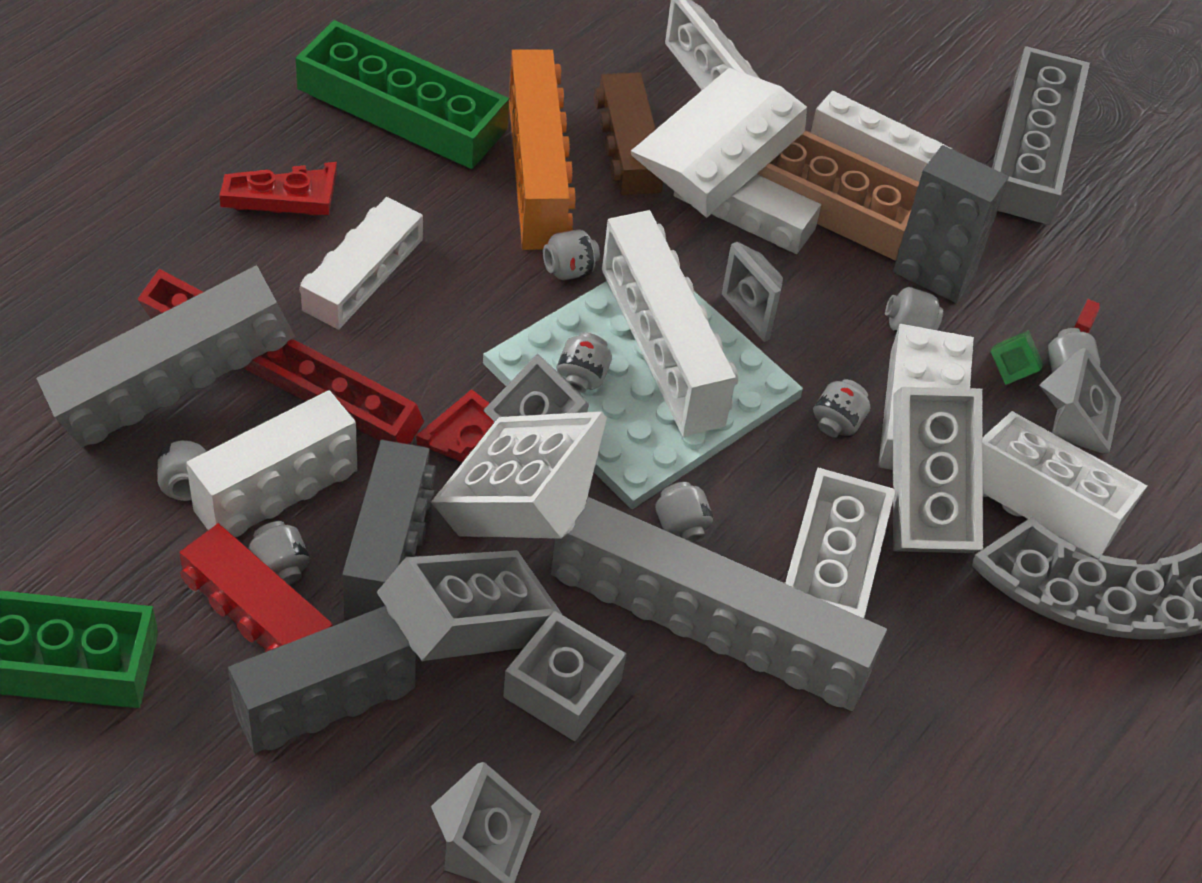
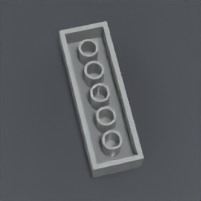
M1025 46L1015 75L992 165L993 169L1009 176L998 208L999 212L1050 225L1062 192L1089 70V62Z
M256 265L36 379L54 417L81 447H84L88 444L101 442L109 433L123 426L139 422L144 415L159 407H167L174 404L182 395L196 388L209 386L217 377L231 370H238L247 366L252 359L263 353L282 348L295 335Z

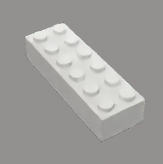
M650 210L608 219L602 264L603 274L682 436L685 437L725 427L729 410L733 407L732 395L734 386L738 383V373L734 363L728 362L723 352L720 336L718 333H713L708 323L705 307L698 304L694 296L691 280L688 277H684L680 269L677 253L675 250H670L666 242L663 226L656 223Z

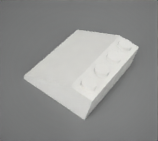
M728 68L632 149L631 155L707 218L805 132L807 106L781 86Z
M1013 411L982 437L983 497L989 496L1001 503L1003 509L1012 515L1024 516L1027 519L1033 517L1055 535L1076 545L1075 550L1087 556L1099 558L1100 555H1103L1147 488V485Z
M603 412L499 417L431 503L458 536L562 539L563 536L573 529L575 520L585 508L607 417Z

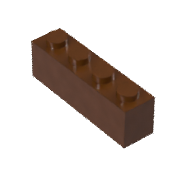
M641 72L601 74L600 88H595L594 103L596 109H601L599 117L600 130L602 133L606 132L607 134L605 137V151L607 157L612 156V181H618L621 195L662 193L663 181L631 155V150L656 130Z

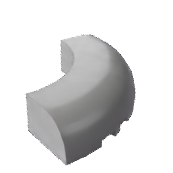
M1031 517L975 554L972 567L1007 596L1042 616L1073 628L1111 637L1131 639H1169L1202 633V543L1180 554L1159 558L1158 562L1153 564H1137L1136 560L1119 559L1100 555L1096 559L1075 551L1076 545L1058 537Z

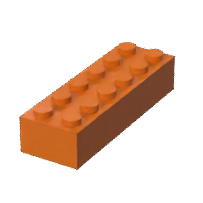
M512 50L509 110L522 250L543 249L554 234L573 231V216L568 211L569 209H575V188L568 187V183H572V162L565 161V158H569L570 150L569 136H563L562 134L566 133L567 117L566 112H560V109L564 107L563 88H557V85L561 84V65L554 63L553 50Z

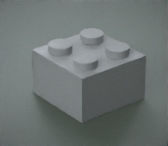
M554 610L506 669L503 697L571 740L576 741L622 681L626 653Z

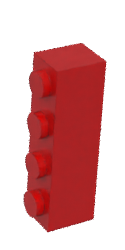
M219 523L179 552L182 565L180 575L185 584L193 591L199 589L208 597L210 605L220 616L225 617L228 615L236 623L242 636L251 643L256 641L265 649V652L333 626V623Z

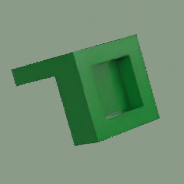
M1029 330L995 344L991 349V354L1005 385L1041 371L1043 361Z

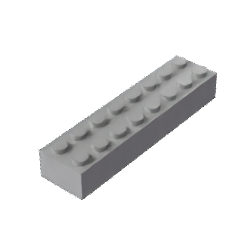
M588 496L585 508L575 520L573 529L563 536L562 539L555 538L551 575L557 577L562 583L568 586L579 587L594 594L603 602L614 603L632 611L634 615L643 620H652L663 625L678 636L689 637L705 644L718 654H727L738 659L755 671L769 673L784 680L793 688L811 692L822 697L833 706L844 707L850 711L854 710L871 674L887 628Z

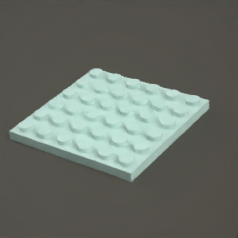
M606 281L484 353L483 364L507 386L537 354L556 370L565 343L571 337L579 336L580 333H592L607 342V348L612 354V361L601 387L586 389V392L581 393L589 404L587 412H603L607 417L594 473L633 510L801 398L803 388L694 291L698 304L703 305L706 309L708 323L713 333H718L721 338L723 352L728 362H733L736 367L738 383L734 386L732 395L733 407L729 410L725 427L683 437Z

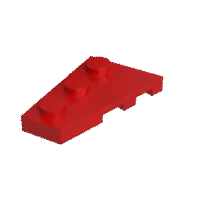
M337 162L324 163V169L307 171L305 165L292 167V172L276 175L270 170L225 174L219 195L220 207L234 208L236 210H265L274 213L292 212L308 215H329L337 176Z
M471 389L416 435L417 445L463 462L495 423L483 411L490 403Z

